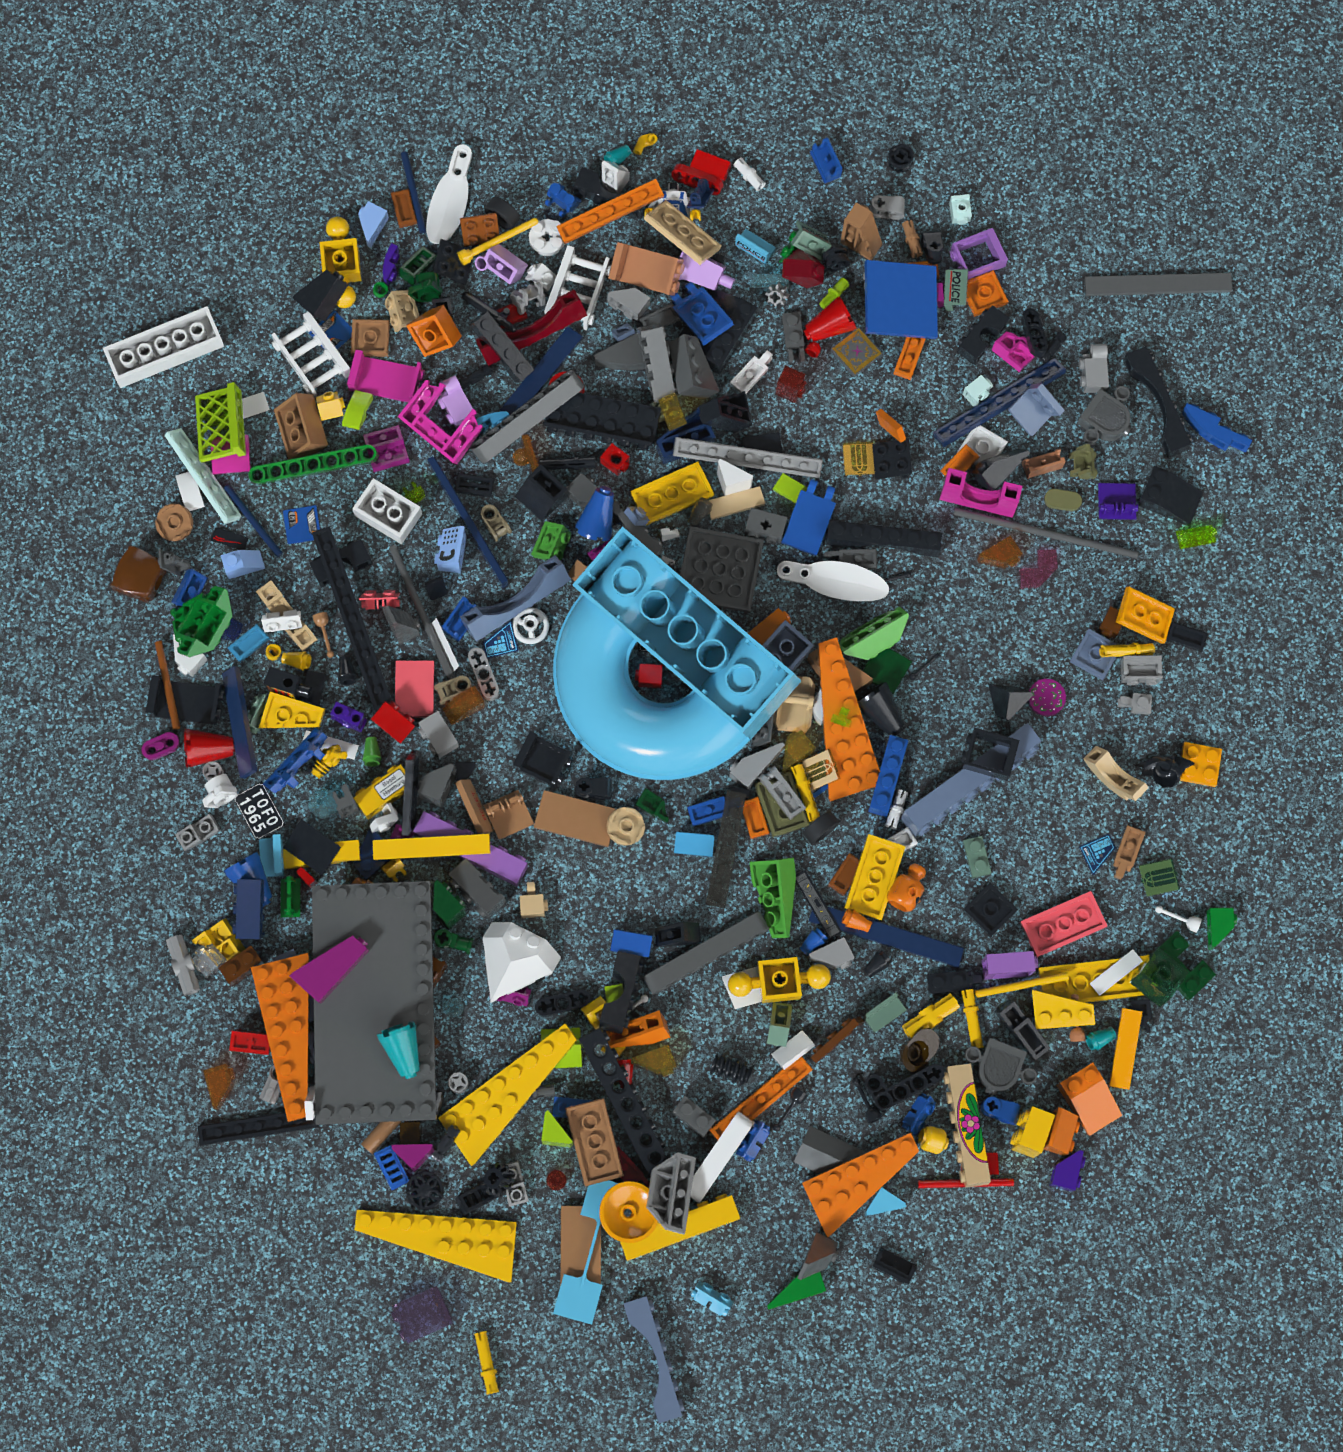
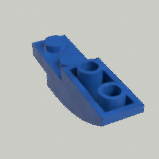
M1186 403L1182 414L1200 436L1224 451L1229 446H1232L1246 453L1252 442L1247 435L1238 434L1231 431L1227 426L1218 425L1221 418L1217 417L1215 413L1206 412L1195 404Z

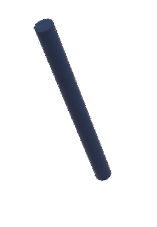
M404 151L401 153V158L419 233L423 234L426 233L424 218L408 152Z
M229 484L223 488L275 556L280 557L283 552Z

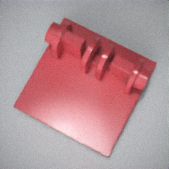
M367 590L359 597V600H362V608L366 610L375 609V600L377 610H379V600L381 599L382 607L385 606V599L387 606L400 607V599H398L400 593H395V590H384L383 593H376V590Z

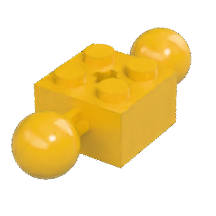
M339 216L332 217L326 224V232L333 240L319 242L322 273L325 270L332 273L337 271L344 276L343 280L347 283L362 281L357 239H344L349 233L348 222ZM348 285L336 304L338 307L349 308L354 304L356 293L351 286Z
M797 957L758 961L757 964L759 977H750L744 972L734 973L728 980V989L734 996L744 997L752 989L760 988L762 1003L799 1000L802 997L801 984H809L815 989L825 988L831 980V973L822 964H814L807 972L799 973ZM777 976L784 980L782 984L775 982Z

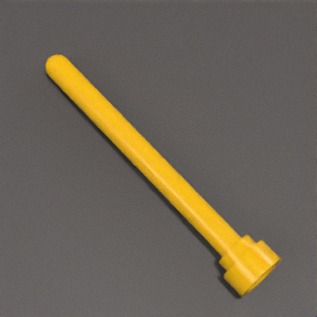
M532 218L471 250L463 249L457 252L463 265L470 263L474 256L537 225L539 220Z

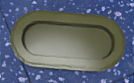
M1050 489L1044 496V503L1052 509L1076 511L1082 504V498L1077 492Z

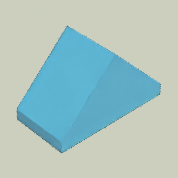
M881 1187L866 1209L865 1216L902 1209L906 1207V1203Z

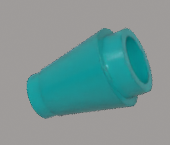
M624 145L606 152L604 160L620 165L631 154V149L628 145Z
M1112 1027L1089 1032V1035L1086 1036V1043L1090 1050L1098 1051L1115 1039L1116 1033Z

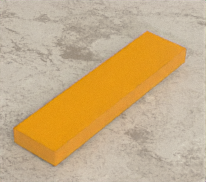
M1125 1008L1121 1010L1109 1082L1111 1087L1130 1089L1142 1011Z

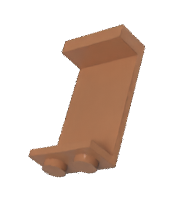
M617 242L608 278L675 296L680 287L678 281L684 271V260Z

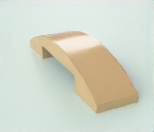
M269 581L256 591L271 613L280 612V616H283V611L293 610L272 581ZM301 620L302 628L285 631L296 645L304 651L318 639Z

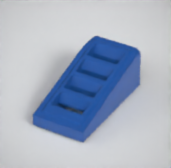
M392 1145L374 1153L392 1191L408 1183V1176L397 1154L392 1150ZM389 1153L392 1154L391 1157H389V1158H387V1159H385V1160H383V1161L381 1160V1157H383V1156H385V1155H387V1154H389ZM395 1160V1164L385 1168V1164ZM399 1168L400 1171L389 1176L388 1172ZM400 1175L403 1176L402 1179H400V1180H398V1181H396V1182H394V1183L392 1182V1179H394V1178H396V1177H398V1176H400Z

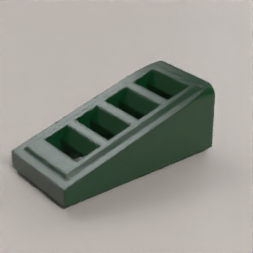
M422 246L400 267L399 276L413 286L416 283L415 277L427 271L435 261L436 255Z

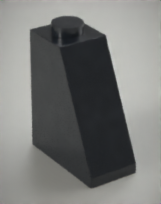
M325 270L292 298L311 315L326 321L349 284L343 280L344 276L339 272L335 271L332 273Z

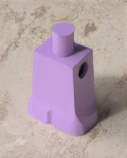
M682 251L679 259L684 260V271L680 275L679 280H687L712 290L717 289L719 284L729 289L732 288L735 279L723 274L726 268L725 265L711 258L699 265Z

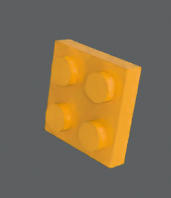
M1184 742L1181 757L1195 764L1184 770L1180 781L1216 787L1222 749Z

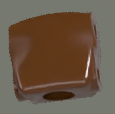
M128 546L117 565L110 587L117 593L149 603L154 599L166 574V570L160 568L158 557L150 555L134 546Z

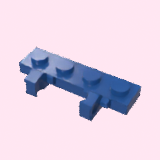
M314 728L263 785L274 794L287 784L294 789L299 784L294 776L303 763H306L313 755L319 760L325 756L320 748L328 737L322 731Z

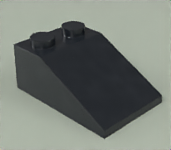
M1154 465L1139 499L1138 506L1190 526L1203 492L1174 473Z

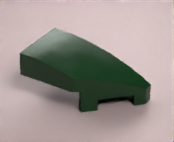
M645 788L636 801L635 806L655 818L668 823L669 819L666 814L664 800L662 801V798Z

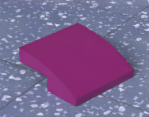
M399 425L363 435L365 444L375 447L378 451V459L371 463L373 472L410 463ZM368 449L369 458H372L374 452L372 449Z

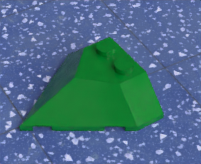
M214 586L208 594L201 593L183 603L179 609L174 608L170 610L171 615L174 617L172 624L175 640L179 643L177 652L190 658L212 651L220 643L221 636L229 627L230 620L233 617L228 590Z

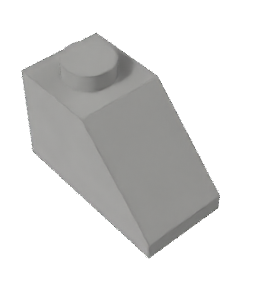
M844 937L810 953L808 956L810 961L833 969L841 967L842 970L852 965L851 962L855 959Z

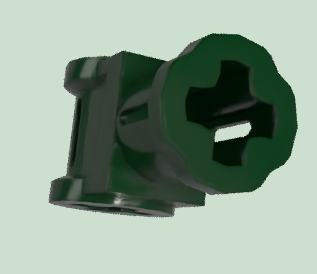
M440 929L434 935V940L438 947L465 951L466 954L470 955L474 941L473 937L470 939L450 933L446 929ZM443 934H446V938L449 940L444 941V943L442 944L438 937H442Z

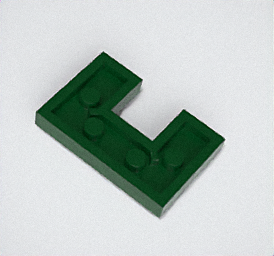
M1175 931L1148 957L1188 1001L1216 974L1204 960L1200 961L1190 971L1177 957L1190 944L1178 931Z

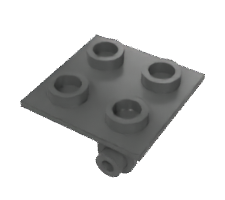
M774 714L752 738V748L761 746V748L767 749L771 745Z

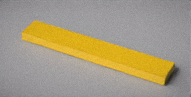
M490 834L373 840V860L491 854Z

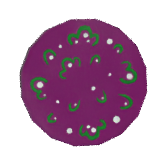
M1045 678L1038 680L1029 690L1034 694L1028 700L1029 707L1038 715L1040 714L1045 717L1054 716L1065 705V690L1060 683L1053 679Z

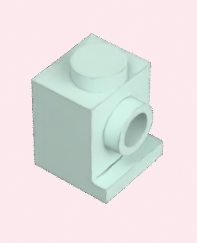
M969 194L951 196L949 206L952 224L964 225L971 221L972 213Z
M980 375L965 387L963 396L975 407L978 405L979 400L983 401L989 396V391L993 384L988 378Z

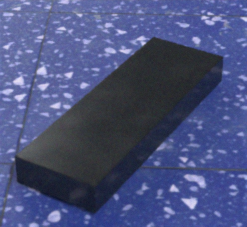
M307 670L304 685L312 687V692L309 698L301 696L300 701L320 707L327 674ZM303 727V728L314 730L315 727Z

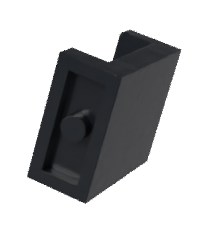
M530 731L513 763V768L555 788L557 784L560 785L565 777L563 772L566 767H570L573 761V757H571L572 751L569 749L566 751L537 737L536 733Z

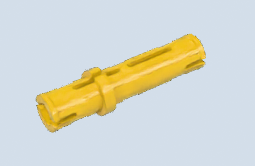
M1133 642L1129 645H1101V648H1099L1101 657L1152 656L1155 653V646L1152 643L1139 644Z
M803 764L791 767L796 781L795 786L798 788L802 802L806 807L809 822H813L820 815L809 786L811 783L810 780H807Z
M974 989L961 991L964 1002L963 1013L966 1014L971 1047L984 1048L977 1013L979 1008L976 1006Z
M487 1331L475 1333L474 1336L482 1368L481 1377L484 1378L486 1395L499 1392L495 1376L497 1371L493 1366Z

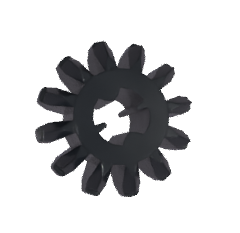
M500 1162L495 1163V1165L488 1164L489 1170L484 1169L485 1176L480 1177L484 1181L481 1187L486 1189L487 1194L494 1197H499L500 1194L503 1196L507 1195L506 1189L512 1190L510 1183L515 1182L511 1178L514 1174L513 1171L509 1170L508 1165H502Z

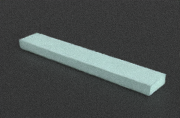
M183 429L168 431L165 434L166 439L224 524L239 520L242 517L206 463L200 462L198 451Z

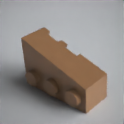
M855 203L844 219L840 243L868 260H872L882 246V241L872 211L865 205Z

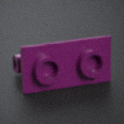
M526 986L509 995L501 996L496 1001H506L517 1006H528L531 989H528Z

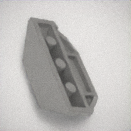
M677 1152L652 1169L646 1208L665 1230L685 1234L696 1157Z

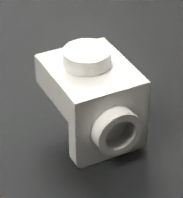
M539 263L529 267L527 270L528 275L525 279L527 281L532 280L534 283L539 282L543 287V291L548 292L554 284L557 275L543 263Z
M391 802L387 803L382 809L384 816L374 819L370 824L372 833L380 831V833L385 832L398 820L397 810L392 806Z

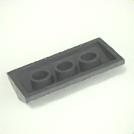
M809 1126L794 1159V1163L817 1174H821L867 1152Z

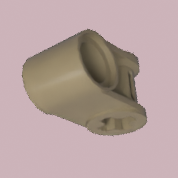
M488 504L482 508V522L495 542H498V539L505 534L512 533L508 523L494 505ZM487 512L495 514L492 518H486L484 515Z
M463 675L440 682L434 686L440 697V705H446L468 696L473 689L469 678ZM463 682L468 684L467 688L464 690H460L458 688V686Z

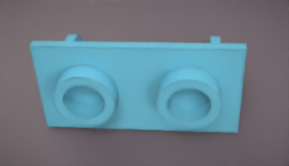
M699 1281L691 1294L694 1297L693 1300L703 1306H706L708 1301L712 1302L709 1309L719 1316H726L733 1304V1301L727 1294L715 1291L706 1282L702 1283Z

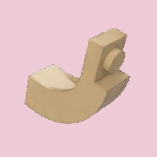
M1095 746L1083 758L1097 778L1125 800L1130 798L1136 801L1148 789L1145 782L1130 776L1122 770L1105 749Z

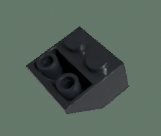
M540 464L527 477L515 498L543 522L568 497V489Z

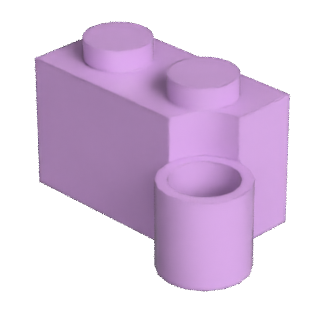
M500 244L489 248L487 253L475 259V266L478 270L484 271L489 269L510 285L522 278L528 264Z
M454 375L441 382L446 387L444 388L445 391L437 399L440 408H445L448 413L446 418L449 424H454L457 429L473 408Z

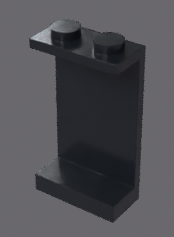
M152 675L145 712L148 717L171 720L163 681L160 676ZM171 681L179 721L217 725L218 720H221L222 717L220 704L225 699V690H223L220 683H216L215 687Z

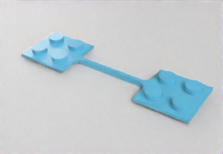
M608 1180L588 1186L580 1215L595 1219L597 1226L583 1275L578 1278L566 1274L563 1275L553 1312L555 1315L591 1325L593 1323L603 1285L589 1281L586 1274L601 1224L599 1217L601 1200L611 1187L619 1183Z

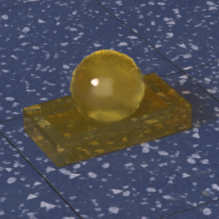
M676 393L658 400L670 431L687 424Z

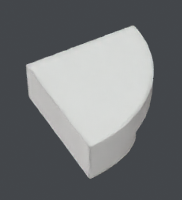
M669 528L660 530L662 541L680 537L679 531L676 528L672 531Z

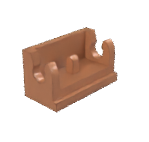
M1059 448L1053 452L1030 459H1024L1021 463L1027 479L1062 469L1066 461L1064 457L1061 458L1060 456L1061 449Z

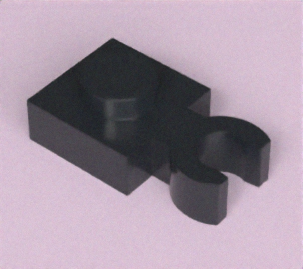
M1150 999L1129 1001L1131 1010L1142 1011L1140 1027L1144 1026L1146 1033H1150V1026L1146 1023L1147 1019H1152Z

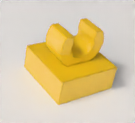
M391 859L381 867L382 871L396 882L398 881L396 878L398 871L406 875V871L403 869L405 865L400 859Z

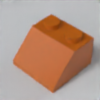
M444 305L428 310L406 325L424 357L453 347L462 337Z
M1058 1107L1052 1112L1055 1117L1043 1150L1066 1156L1069 1152L1072 1153L1075 1141H1072L1074 1133L1077 1134L1080 1122L1077 1121L1079 1116Z

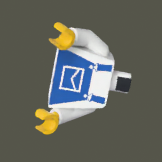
M676 182L669 183L668 191L662 190L664 197L650 203L644 213L645 217L647 213L667 200L691 221L693 219L701 221L700 210L687 208L690 197H687L685 191H679V184Z

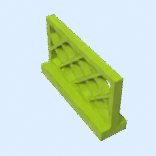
M235 382L228 383L227 388L196 395L200 462L237 454L239 457L245 456L242 391ZM227 394V398L223 403L217 401L222 395ZM202 400H211L205 408L201 406ZM216 403L220 407L213 414L209 410ZM224 409L227 410L228 414L224 419L218 417ZM206 414L211 415L212 417L206 424L202 422ZM217 419V420H219L221 423H220L219 426L214 430V429H212L210 426H211V425L214 423V421ZM226 425L229 427V431L224 436L220 434V431ZM206 431H212L211 436L205 440L203 435ZM218 435L222 439L217 444V446H215L212 444V441ZM226 441L229 442L230 449L221 450ZM208 446L214 448L210 454L204 455V451Z

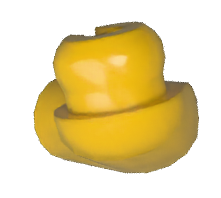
M654 133L640 136L633 152L641 155L644 147L654 145L657 142V136Z

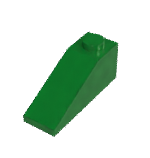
M815 1273L802 1280L798 1279L797 1275L766 1306L767 1310L826 1292L821 1273Z

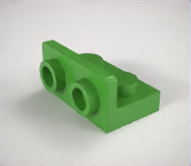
M545 521L531 555L542 560H548L555 555L561 560L567 543L570 541L571 532L564 525Z

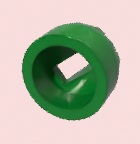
M383 282L375 283L373 287L375 297L383 298L388 292L387 285ZM378 287H381V294L378 293Z

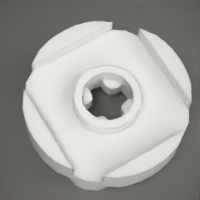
M545 219L533 226L529 232V242L532 249L542 256L557 254L565 245L556 227L561 223L556 220ZM546 234H549L553 238H550L549 241H546V239L542 237Z

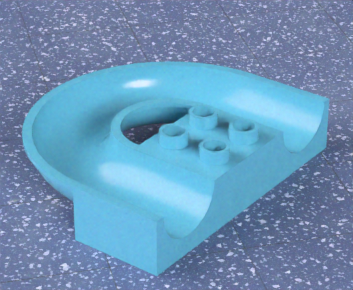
M623 526L572 584L582 594L568 612L558 635L553 660L555 693L562 715L578 741L597 759L615 770L643 779L676 780L699 775L716 768L738 753L754 737L801 682L795 673ZM637 642L693 691L683 699L672 703H656L641 696L634 688L628 670L629 658Z

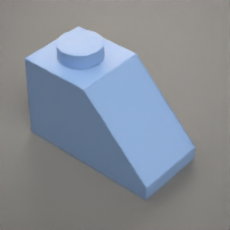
M368 201L365 206L361 207L358 215L367 246L371 248L389 217L387 210Z
M237 550L221 555L228 579L265 569L260 550Z

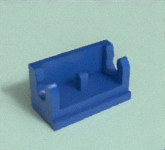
M823 139L822 144L819 146L816 143L813 144L810 155L824 184L840 178L843 168L829 139Z
M463 596L443 624V633L460 642L467 632L460 616L477 605H472Z
M614 929L610 951H621L649 958L653 935Z

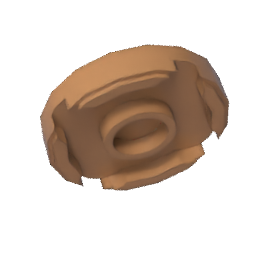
M169 504L161 508L157 514L158 516L155 521L156 529L164 539L180 541L190 535L194 521L192 514L186 507L180 504Z

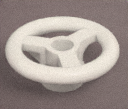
M527 608L512 620L515 637L525 644L538 643L548 634L549 620L545 613L537 608ZM528 613H534L538 615L537 618L533 615H528L524 617V619H521L523 615ZM543 621V631L535 638L534 630ZM528 623L534 624L532 627L527 626ZM517 624L522 625L528 631L529 638H525L519 633Z

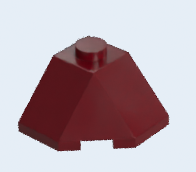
M797 248L790 256L783 259L782 277L808 289L823 284L824 265L814 256Z

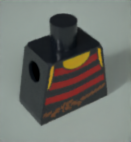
M269 667L263 683L269 693L274 692L299 700L300 696L309 698L312 692V687L304 685L299 676L273 667Z

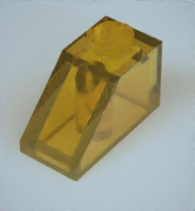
M802 730L797 733L793 731L786 737L782 773L791 770V767L799 764L815 751V746Z
M669 1045L631 1058L632 1064L657 1076L661 1074L663 1077L669 1076L674 1073L673 1070L677 1069Z

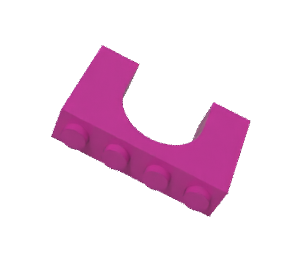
M948 468L939 500L1013 517L1019 503L1022 491L1021 485L1004 481L1002 488L999 490H982L966 483L967 472Z

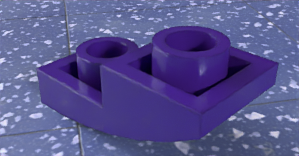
M393 243L390 244L383 264V280L387 287L397 277L395 264L400 257L398 246Z

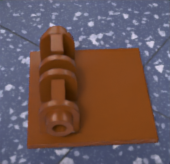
M496 213L460 218L464 247L483 244L499 236Z

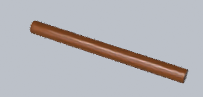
M156 641L155 648L172 728L177 730L180 729V723L162 641Z

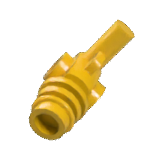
M332 745L328 749L324 748L322 750L325 756L321 759V762L316 761L319 765L315 763L317 768L313 767L311 771L318 779L324 777L322 773H327L325 769L330 771L327 766L330 768L335 767L340 759L347 758V753L341 751L340 745Z

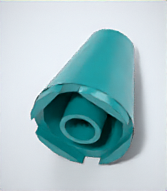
M410 1021L404 1027L403 1024H398L382 1030V1033H377L379 1042L401 1077L405 1076L406 1079L417 1076L416 1072L420 1071L415 1022Z

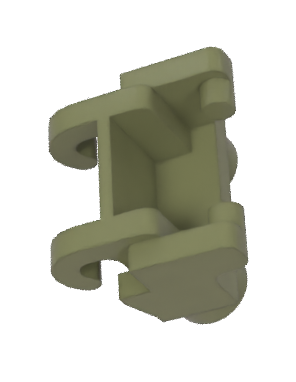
M1090 444L1079 446L1076 448V451L1069 453V459H1074V470L1070 471L1071 477L1079 476V479L1086 480L1096 478L1098 471L1095 468L1094 460L1097 454L1094 448H1090Z

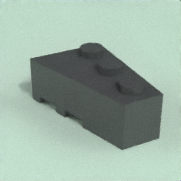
M683 334L669 342L679 395L705 400L720 392L697 337Z
M467 859L463 860L449 873L450 884L456 890L460 888L464 892L462 895L469 904L473 902L477 906L475 910L482 918L486 916L490 919L506 905L505 897L501 893L499 894L493 888L494 886Z

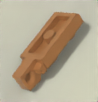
M1129 825L1126 826L1114 859L1113 866L1117 867L1114 878L1121 880L1125 871L1130 872L1134 866L1145 831Z

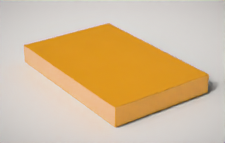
M1129 586L1125 588L1116 623L1160 644H1164L1175 608Z

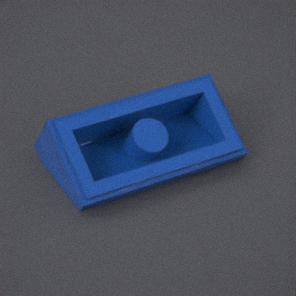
M188 569L171 603L182 607L183 603L198 596L208 577L193 569Z

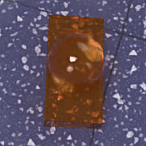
M526 434L521 436L524 448L515 450L512 459L520 467H524L529 463L532 473L538 467L530 437Z

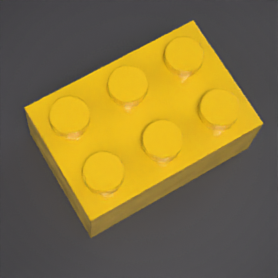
M1033 1106L1025 1110L1018 1117L1016 1125L1019 1128L1011 1137V1150L1031 1158L1040 1155L1043 1152L1055 1115Z

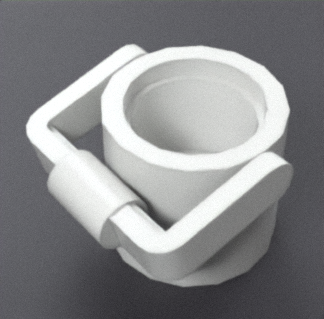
M227 774L218 775L205 784L204 787L208 795L202 802L204 807L218 808L236 798L238 795L237 789L232 785Z

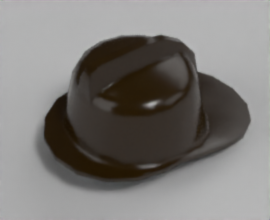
M922 1029L901 1046L900 1061L906 1069L911 1072H918L926 1066L939 1048L937 1033L932 1029Z

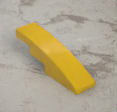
M359 840L334 842L341 848L330 864L360 860ZM283 849L284 869L309 867Z

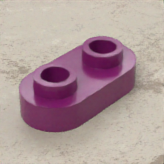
M172 732L164 733L146 741L142 745V754L148 760L159 759L175 752L180 746V740ZM174 741L172 746H167V743ZM155 748V753L150 754V749Z

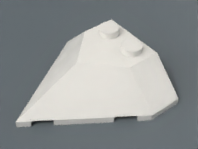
M492 922L482 939L490 1003L496 1001L501 996L509 995L534 983L535 980L551 975L561 956L546 939L512 922Z

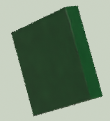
M888 648L878 653L876 657L870 658L863 672L873 678L872 683L877 686L886 681L891 693L894 694L912 661Z

